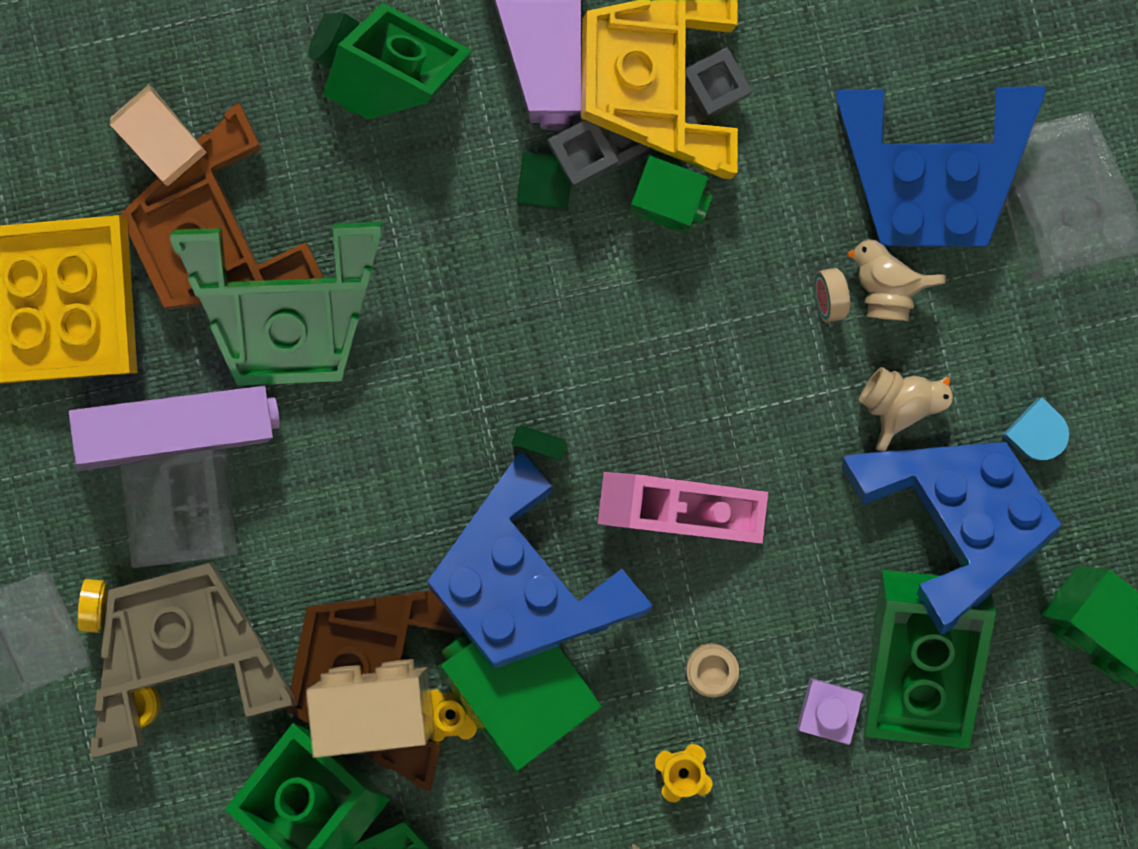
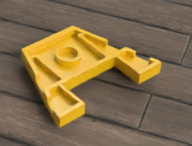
M636 0L588 10L582 19L581 118L720 178L732 179L738 173V128L689 124L685 122L686 28L731 33L738 25V0Z

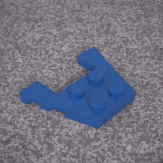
M1045 86L996 87L993 143L884 144V89L837 90L836 99L880 243L885 247L988 248L1020 160L1031 136L1037 115L1045 99Z
M1006 442L851 454L843 457L842 470L863 505L905 488L913 487L962 565L959 569L921 583L918 588L917 596L940 634L950 631L958 623L961 616L973 606L977 607L1009 574L1012 576L1055 538L1061 527V523Z
M523 452L513 460L427 581L428 588L493 669L558 647L559 643L584 634L592 635L604 631L610 625L630 618H633V620L641 618L651 612L653 606L623 569L615 573L582 600L577 601L512 523L552 493L550 483Z

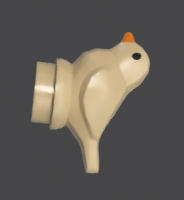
M865 240L854 250L847 253V256L857 263L860 284L868 292L864 304H868L867 317L909 321L910 309H914L912 297L925 288L942 285L946 281V275H923L915 272L893 257L885 246L876 240Z
M883 367L879 368L869 379L859 398V402L868 407L869 413L880 416L881 432L876 444V450L885 452L896 433L927 415L947 410L952 404L953 393L950 388L949 377H944L939 381H929L924 377L914 375L902 378L897 371L889 372Z

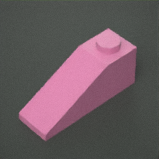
M604 472L598 524L763 544L768 492L637 474Z

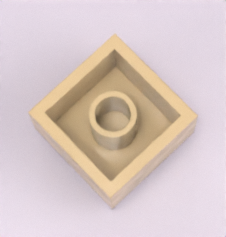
M407 659L382 663V667L375 668L376 673L361 674V666L355 665L328 669L329 673L321 674V680L306 690L313 758L426 745L434 732L428 667L414 668V660Z

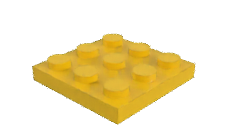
M114 215L1 225L0 384L138 373L127 217Z

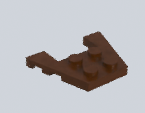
M431 590L307 606L290 687L297 705L286 708V711L310 724L306 690L321 680V674L329 673L328 669L360 665L361 674L376 673L375 668L382 667V663L402 660L409 625L460 635L464 632ZM429 739L426 745L362 753L373 758L372 761L384 768L392 769L413 781L412 784L417 787L431 791L442 741L435 742Z

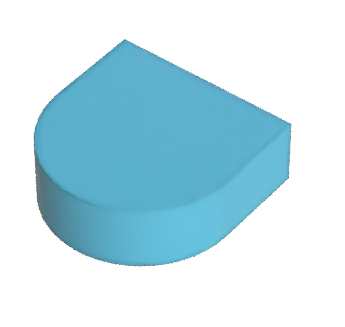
M1041 397L1037 398L1002 436L1026 458L1040 461L1055 458L1063 452L1068 444L1069 429L1064 418Z

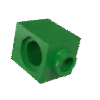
M649 155L631 204L630 214L688 234L692 221L702 224L713 195L703 192L709 177Z

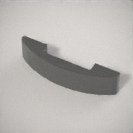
M728 47L685 68L686 123L702 125L739 103L753 92ZM586 120L547 140V144L571 187L596 179L655 151V149Z

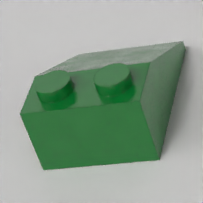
M882 570L874 618L864 737L970 749L996 616L991 592L977 607L973 606L961 616L958 623L950 631L940 634L917 596L921 583L939 576Z

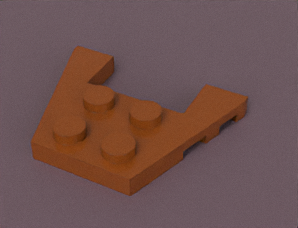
M239 103L232 106L224 114L225 118L208 135L204 133L197 140L207 152L169 186H166L158 177L119 214L127 217L128 234L163 307L168 310L203 306L199 296L196 297L188 281V272L180 255L176 254L172 247L170 234L173 230L222 228L228 282L325 278L310 246L306 242L259 265L215 175L216 171L263 149L243 107Z

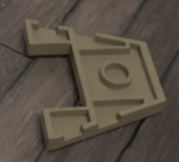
M208 563L108 590L101 651L104 665L101 690H97L95 710L98 711L96 735L91 738L90 752L92 758H99L145 746L134 697L136 690L219 668L235 666L246 717H254L297 705L295 696L214 564Z

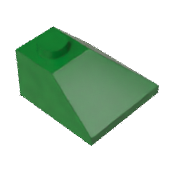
M382 3L338 44L323 96L340 104L345 110L359 114L368 120L428 104L469 59L472 50L393 7Z

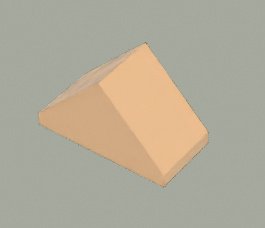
M150 84L110 117V126L166 186H169L207 153Z

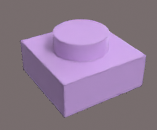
M810 678L797 729L805 733L850 745L863 693Z

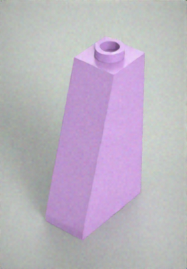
M493 0L530 123H540L541 129L551 131L567 130L571 128V123H580L581 0Z
M265 386L69 410L77 472L265 443L273 438L272 429H278L280 426L275 397L267 398Z

